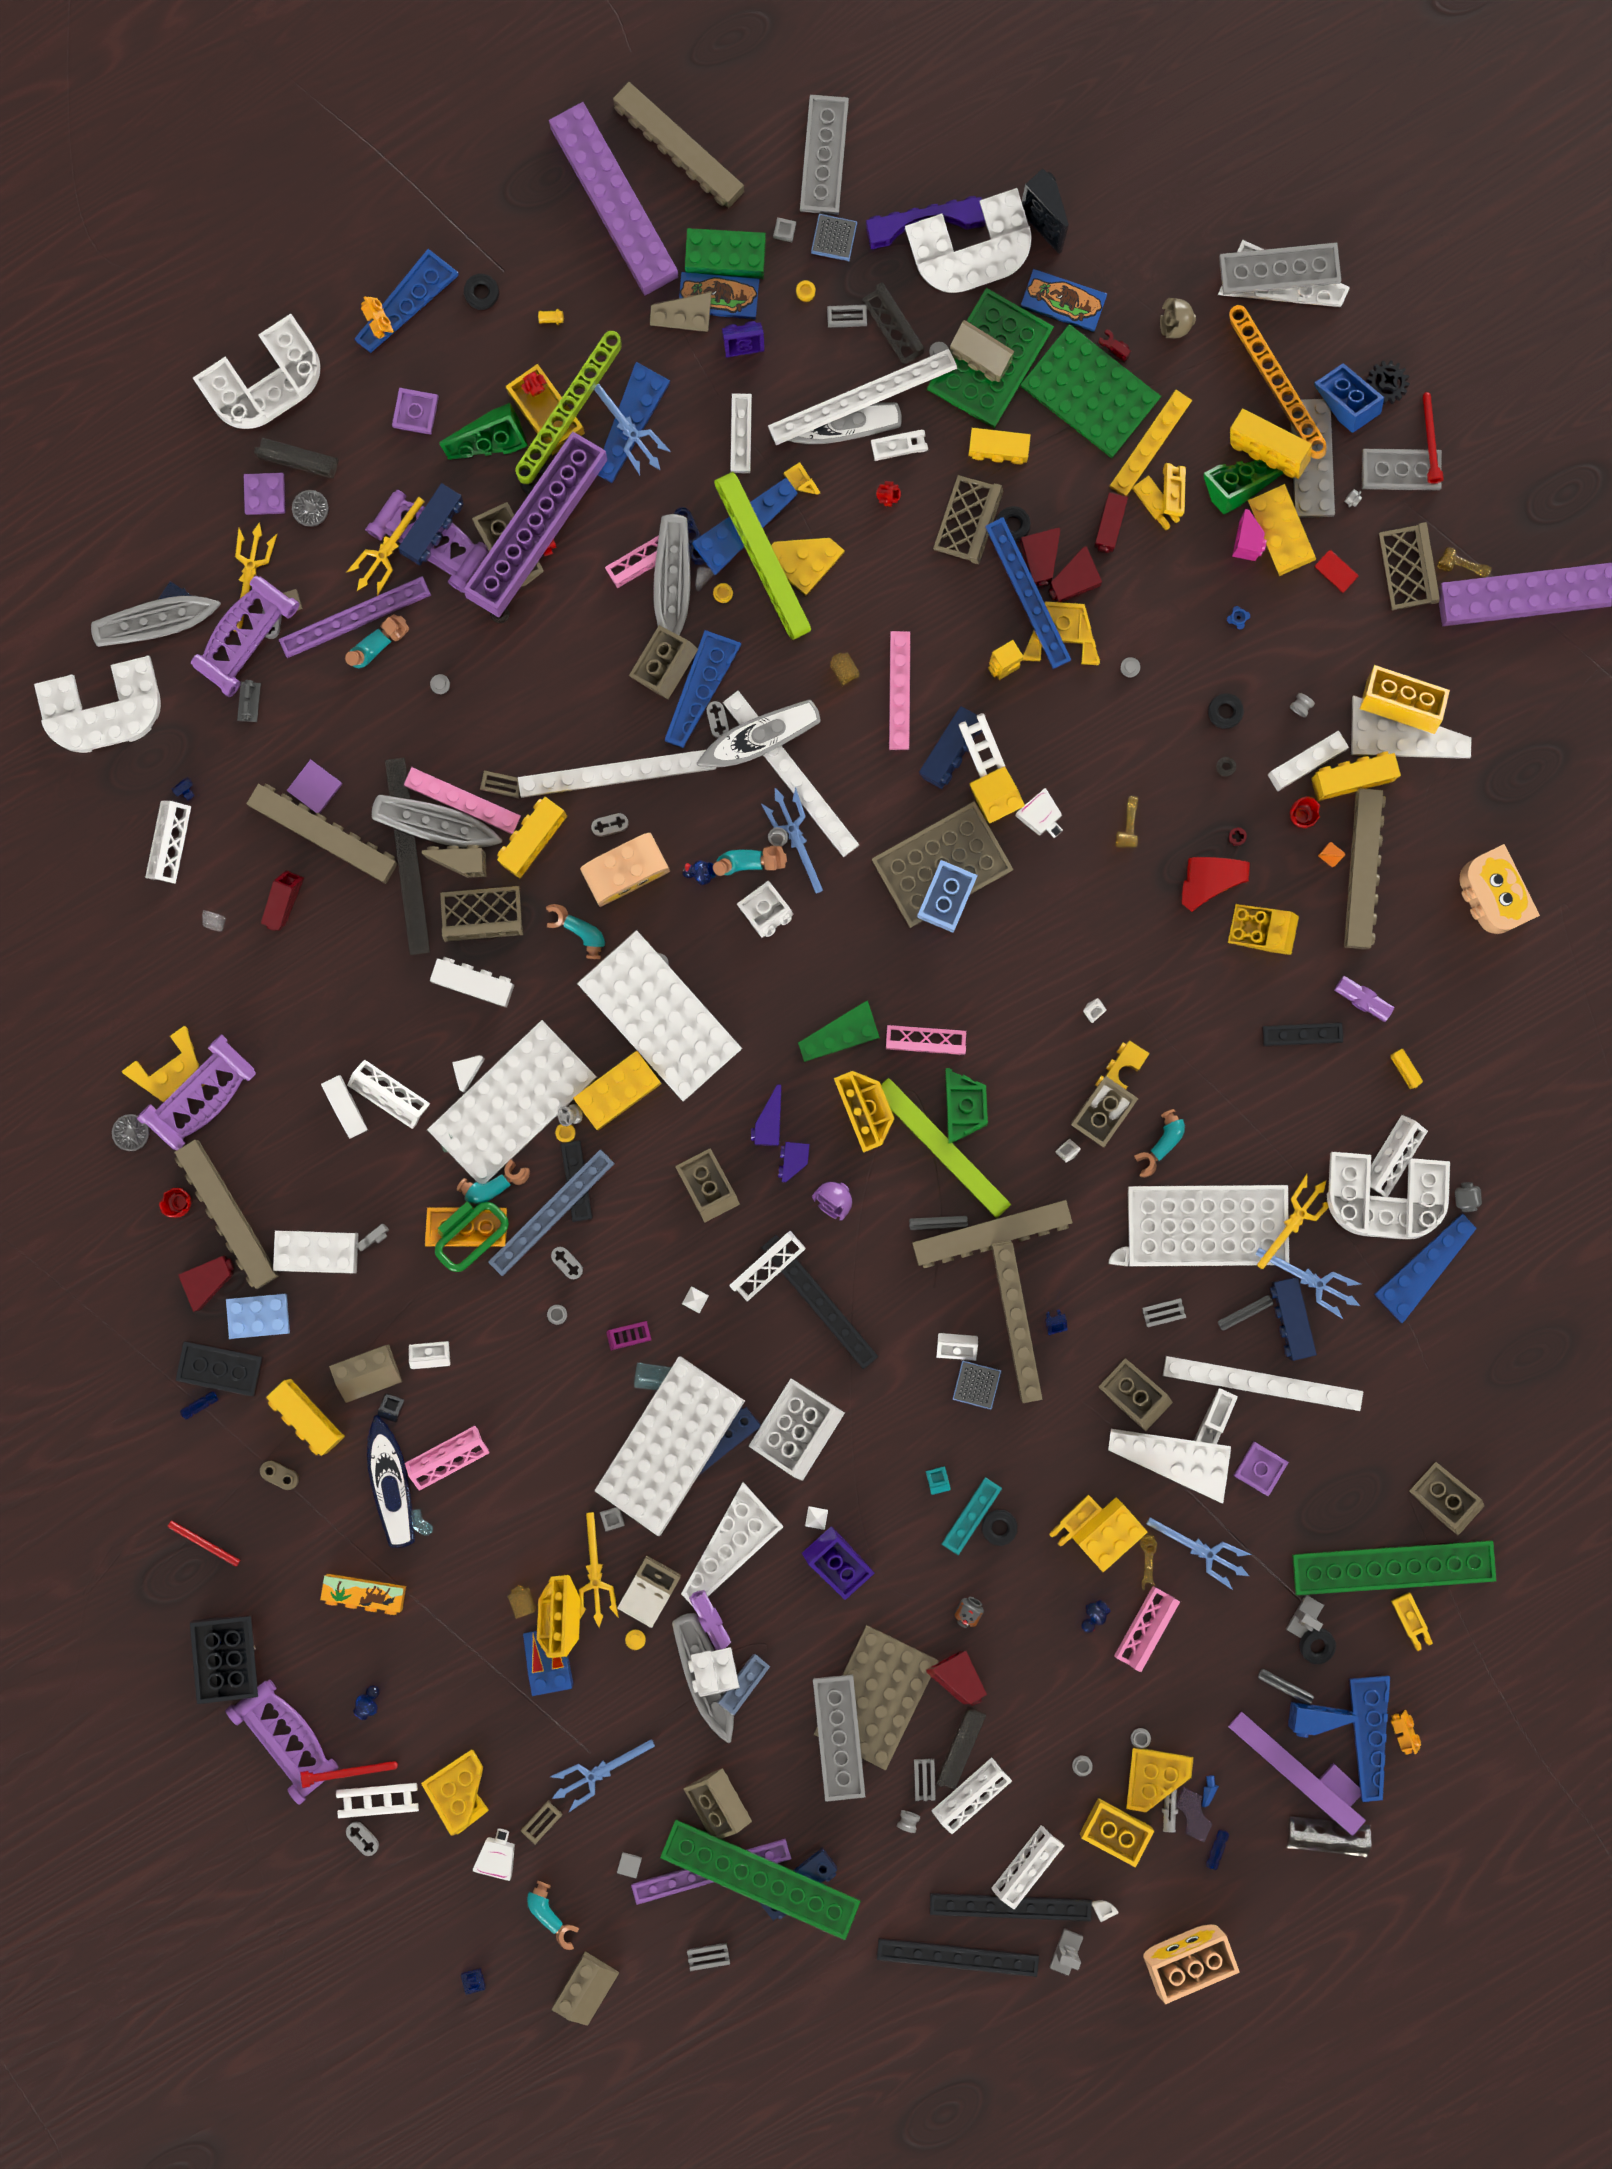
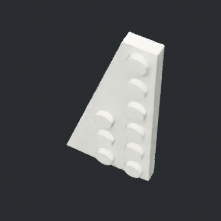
M1242 240L1237 252L1264 249ZM1340 283L1223 295L1221 286L1218 295L1341 307L1350 287Z
M1353 695L1351 755L1376 756L1378 753L1388 751L1389 754L1395 753L1396 757H1471V737L1440 726L1436 733L1433 734L1361 710L1359 708L1362 698Z
M1111 1429L1109 1451L1220 1503L1224 1502L1231 1446Z
M744 1482L741 1484L681 1593L690 1604L689 1597L693 1593L705 1590L707 1596H709L783 1528V1525Z

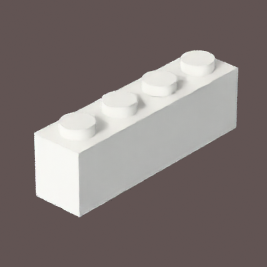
M1337 731L1275 768L1268 774V777L1276 790L1280 791L1345 752L1349 747L1340 732Z
M443 957V960L437 958L430 978L432 983L507 1008L514 988V984L510 983L511 979L499 976V979L492 977L491 972L482 969L480 972L474 971L473 966L468 964L456 965L454 964L455 960Z

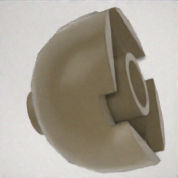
M1168 298L1164 302L1162 309H1165L1164 315L1160 316L1162 335L1166 336L1165 338H1181L1188 334L1196 321V316L1190 304L1185 300Z

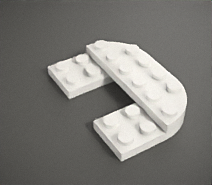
M1017 188L979 201L991 240L954 252L943 214L905 226L917 268L928 284L943 292L958 293L1005 278L1022 266L1031 247V230Z
M289 314L259 334L260 339L280 368L250 388H246L226 356L193 377L212 408L225 423L241 429L260 427L302 401L316 386L320 376V360L311 342L292 314Z
M145 656L111 665L119 701L82 710L74 675L34 684L43 719L41 722L48 736L67 750L79 753L92 752L93 749L126 741H136L145 736L151 730L155 720L158 719L161 707L160 694L151 657Z
M1341 1152L1330 1153L1327 1203L1334 1219L1347 1231L1361 1236L1415 1239L1434 1230L1444 1219L1449 1204V1161L1410 1158L1408 1164L1407 1199L1370 1196L1371 1155Z

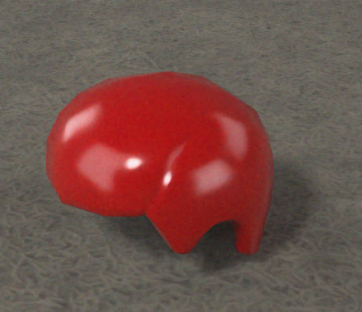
M1312 797L1298 799L1292 804L1290 809L1291 821L1300 828L1314 826L1320 818V804Z
M172 1188L163 1193V1199L159 1202L160 1210L167 1217H182L188 1213L191 1207V1196L182 1188Z

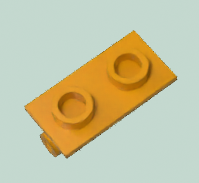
M365 296V301L361 303V310L367 321L374 319L369 324L374 336L380 339L385 336L384 332L393 333L394 331L390 325L391 322L386 317L378 298Z
M1404 1710L1401 1716L1399 1714L1392 1715L1391 1723L1395 1734L1402 1732L1404 1734L1397 1737L1402 1752L1405 1755L1411 1754L1413 1751L1414 1754H1417L1421 1741L1418 1734L1415 1735L1412 1716L1408 1715L1407 1710Z

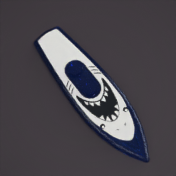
M375 1415L367 1442V1465L370 1483L389 1547L403 1548L415 1542L408 1475L402 1452L393 1433L378 1415Z

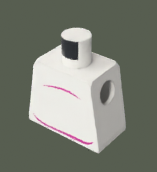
M1046 788L1015 815L1038 835L1047 830L1055 838L1063 831L1056 823L1062 814Z
M497 1829L495 1839L490 1837L486 1839L473 1872L510 1881L513 1873L515 1844L507 1842L509 1831Z

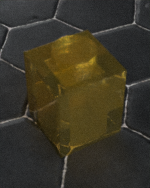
M848 652L845 654L839 653L832 658L833 661L830 662V666L842 686L859 677V671Z
M523 1586L511 1589L512 1593L508 1595L516 1619L537 1610L529 1587L523 1589Z

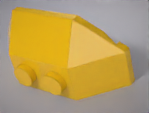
M854 1071L834 1078L863 1152L883 1145L894 1121V1116L880 1082Z
M569 1575L553 1576L549 1579L548 1585L538 1599L537 1641L548 1658L567 1657L579 1640L580 1597Z

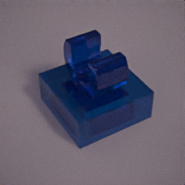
M187 776L174 786L172 791L177 797L183 794L187 800H190L194 797V793L190 790L193 782Z
M1059 1309L1055 1317H1051L1049 1312L1046 1313L1047 1319L1045 1321L1048 1335L1068 1330L1065 1314L1061 1315Z
M481 1968L461 1973L465 1995L486 1989Z

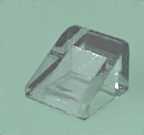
M698 568L695 584L697 591H700L714 574L710 568Z
M203 911V926L221 932L226 918L216 913Z

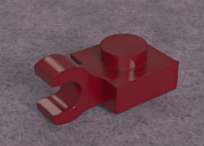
M1106 329L1104 334L1109 339L1103 340L1100 337L1098 340L1099 344L1107 347L1110 353L1125 363L1131 353L1129 346L1123 341L1114 340L1113 333Z

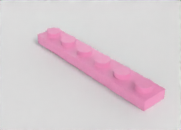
M891 631L889 750H909L910 632Z
M411 767L404 783V787L510 834L514 833L521 817L514 812Z

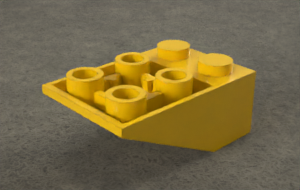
M1236 904L1228 943L1291 955L1299 916L1290 911Z

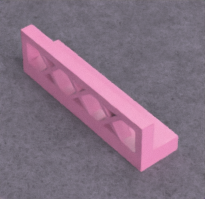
M659 535L605 567L617 588L655 566L657 551L649 556L646 555V551L650 546L657 547L658 544L656 543L658 542ZM633 556L642 557L641 561L632 566L629 565L630 558ZM616 566L625 567L624 571L615 576L611 571Z
M887 1025L886 1049L966 1054V1031ZM891 1030L900 1031L904 1038L900 1041L890 1040ZM903 1031H911V1032L906 1035ZM913 1032H919L924 1039L921 1042H912L908 1036ZM933 1033H939L944 1040L940 1044H935L928 1038ZM953 1034L962 1035L961 1045H952L948 1039Z
M473 1426L406 1462L405 1466L408 1476L420 1491L489 1454V1450L482 1441L476 1426ZM478 1445L482 1448L476 1453L471 1452ZM458 1456L463 1457L461 1461L453 1462L454 1458ZM439 1466H446L442 1471H435ZM422 1475L428 1476V1478L422 1482H419L417 1480V1478H419Z
M1153 1586L1114 1657L1127 1663L1135 1670L1142 1672L1180 1601ZM1156 1593L1162 1595L1163 1597L1159 1604L1153 1605ZM1151 1612L1152 1617L1148 1622L1144 1623L1143 1617L1145 1613ZM1141 1629L1142 1635L1139 1639L1134 1640L1133 1635L1135 1631ZM1131 1647L1132 1653L1129 1658L1123 1657L1122 1654L1125 1649Z

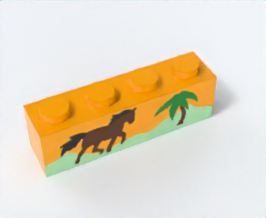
M326 1574L320 1600L326 1601L325 1604L328 1605L343 1603L347 1608L357 1609V1606L365 1607L366 1611L377 1612V1609L385 1610V1614L396 1615L397 1612L400 1613L403 1609L406 1586Z

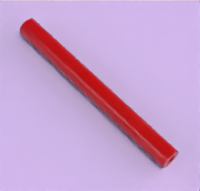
M170 1521L168 1528L235 1567L240 1563L241 1560L176 1522Z

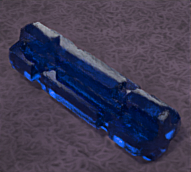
M215 1392L206 1394V1397H202L190 1404L189 1407L180 1411L182 1417L188 1419L193 1414H197L208 1407L209 1404L218 1401Z
M1224 1830L1218 1831L1216 1836L1218 1839L1215 1840L1210 1853L1211 1858L1207 1861V1867L1213 1870L1218 1869V1861L1222 1858L1226 1846L1225 1842L1229 1838V1833Z

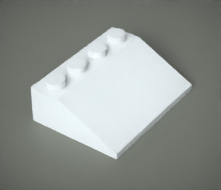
M790 1379L749 1444V1447L793 1477L803 1481L845 1412L795 1380Z

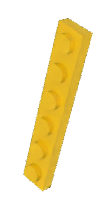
M1175 390L1111 483L1110 488L1120 495L1127 497L1191 404L1192 400Z

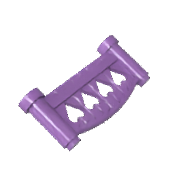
M396 490L389 497L373 523H369L365 530L380 541H382L386 534L391 537L401 522L402 512H408L414 503L407 502L405 500L406 495ZM421 506V508L418 510V512L415 515L416 520L418 519V517L420 516L425 507ZM414 523L407 526L397 540L399 543H402ZM452 523L447 530L444 529L442 532L443 537L447 536L449 538V542L435 549L433 546L430 550L431 555L428 561L449 573L451 577L448 583L464 593L465 586L487 555L488 549L482 542H478V544L472 543ZM456 542L459 544V547L466 548L464 554L451 559L452 543Z
M257 575L250 581L252 590L240 598L219 621L207 643L204 654L201 656L195 655L191 661L193 667L220 687L222 693L227 697L233 696L239 689L241 682L235 676L281 614L289 619L296 613L300 605L294 598H288L265 579ZM255 599L261 600L265 614L249 612L248 609L253 605ZM247 614L249 616L253 630L237 628V623L242 621L243 615ZM231 631H237L241 646L227 645L225 643V639L230 637ZM220 646H224L230 661H216L213 659V655L218 652Z
M222 1034L208 1046V1049L213 1054L157 1109L151 1104L148 1105L136 1118L142 1124L145 1123L165 1143L176 1151L183 1147L185 1144L183 1139L186 1136L202 1128L222 1111L237 1091L243 1079L249 1081L256 1074L254 1068L226 1042L227 1039ZM216 1070L232 1073L233 1079L227 1081L226 1086H220ZM201 1084L216 1086L219 1092L213 1095L211 1100H206ZM187 1098L201 1100L205 1103V1106L199 1109L197 1114H192ZM173 1112L187 1114L191 1119L185 1123L183 1128H177Z
M269 1679L258 1686V1697L242 1699L236 1705H230L225 1709V1712L237 1726L245 1721L292 1781L293 1785L287 1790L293 1800L300 1805L306 1800L308 1794L324 1782H314L310 1787L302 1788L300 1772L309 1771V1773L317 1774L335 1771L339 1767L332 1758L330 1760L325 1758L312 1729L293 1707L275 1695L274 1691L277 1688ZM267 1703H271L274 1707L273 1710L278 1711L279 1716L277 1718L261 1720ZM279 1719H284L286 1725L290 1726L291 1732L289 1734L273 1736ZM291 1735L298 1736V1741L304 1745L303 1749L286 1751ZM304 1751H309L311 1757L316 1759L315 1765L298 1767Z

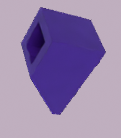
M786 1142L785 1146H781L780 1158H784V1164L779 1166L778 1178H782V1182H787L808 1165L809 1144Z

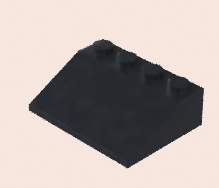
M1042 169L1025 184L1022 205L1029 223L1060 254L1063 250L1069 224L1059 189L1055 182L1056 179L1052 173Z
M251 1616L192 1620L190 1622L197 1704L258 1697Z

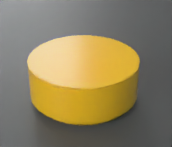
M804 280L797 285L796 295L801 301L808 302L815 297L816 289L812 282Z
M560 1124L557 1126L555 1134L559 1141L567 1143L574 1139L576 1131L572 1125L563 1126Z

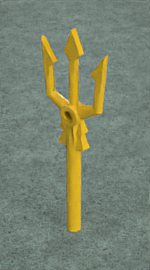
M418 497L391 537H384V542L380 545L379 551L365 549L347 570V572L359 569V564L367 555L377 558L364 578L359 579L357 591L368 585V579L382 561L387 571L381 582H377V596L379 595L393 571L388 556L394 553V549L399 547L396 542L425 502L422 498Z
M260 522L252 532L254 540L250 559L240 555L242 541L245 539L240 528H238L235 557L245 565L241 571L243 574L239 581L243 582L240 598L250 591V581L257 575L256 568L269 563L277 537L276 534L267 542L268 550L265 559L254 561L258 540L262 536ZM244 615L242 616V621L237 623L238 629H242Z
M1307 1174L1305 1175L1291 1197L1295 1211L1289 1216V1219L1284 1221L1286 1227L1257 1263L1259 1268H1265L1292 1231L1298 1232L1303 1219L1317 1221L1329 1208L1328 1203L1324 1202L1322 1203L1323 1207L1315 1216L1306 1211L1318 1194L1324 1192L1326 1181L1315 1186L1314 1193L1301 1208L1296 1199L1302 1189L1307 1188Z
M594 1512L586 1513L590 1565H587L586 1568L589 1572L590 1582L579 1589L580 1619L586 1610L584 1607V1592L594 1589L596 1614L593 1617L600 1628L603 1615L600 1611L599 1588L609 1590L611 1606L609 1608L617 1617L618 1611L614 1587L601 1581L603 1573L600 1572L603 1564H598Z

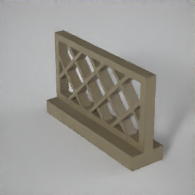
M958 475L933 549L970 560L972 563L979 565L989 537L985 526L994 522L1004 492L1002 485L995 483L992 485ZM960 483H968L971 490L961 495L959 491ZM981 488L990 489L988 496L979 499L976 493L977 490ZM974 493L978 501L967 506L964 497ZM962 500L965 508L955 513L952 508L953 504ZM980 504L982 513L973 518L970 509ZM968 511L971 520L961 525L957 516ZM956 518L959 526L949 531L946 526L947 522ZM974 523L976 526L975 533L967 536L963 528ZM962 530L966 538L955 543L951 534ZM949 536L953 545L947 548L941 547V540ZM968 541L970 545L968 554L960 552L957 546Z
M1427 522L1419 523L1416 526L1380 532L1379 538L1392 610L1439 603L1440 597ZM1415 531L1416 539L1412 545L1402 539L1407 532ZM1392 535L1398 541L1393 548H1390L1385 544L1384 537ZM1400 541L1410 547L1404 556L1394 550ZM1411 549L1419 553V559L1415 564L1406 558ZM1392 553L1401 558L1396 567L1388 563V558ZM1403 561L1413 566L1407 575L1398 570ZM1415 568L1422 572L1423 575L1419 583L1409 577ZM1395 572L1404 577L1399 587L1391 582V577ZM1406 580L1416 585L1411 594L1401 589ZM1418 587L1426 592L1427 599L1417 600L1413 597ZM1398 591L1408 597L1404 603L1395 605L1394 597Z
M519 886L440 893L442 937L445 942L523 935ZM508 892H516V898L511 904L503 899ZM488 894H494L498 897L491 906L483 900ZM473 895L478 900L470 907L464 900L468 896ZM454 897L458 902L450 909L446 905L445 898ZM500 900L508 906L502 914L494 909ZM481 902L488 907L482 916L474 911ZM461 904L469 909L462 918L454 912ZM511 909L517 913V920L508 921L504 917ZM492 910L499 917L495 922L489 923L484 918ZM471 913H474L479 918L475 924H468L465 921ZM452 914L459 919L455 926H447V919Z

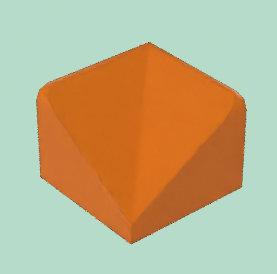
M1329 842L1318 857L1331 867H1335L1345 856V852L1332 842Z

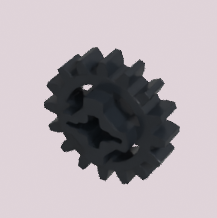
M1390 360L1388 365H1386L1385 361H1382L1380 366L1376 364L1373 367L1374 370H1370L1368 373L1370 377L1366 379V382L1370 383L1369 385L1384 397V405L1388 400L1393 404L1395 398L1400 401L1402 395L1407 393L1405 388H1408L1410 383L1405 382L1409 378V375L1403 374L1406 369L1400 370V363L1393 366L1392 360ZM1375 378L1378 380L1377 386L1375 384ZM1398 379L1400 380V388H1398L1397 384Z

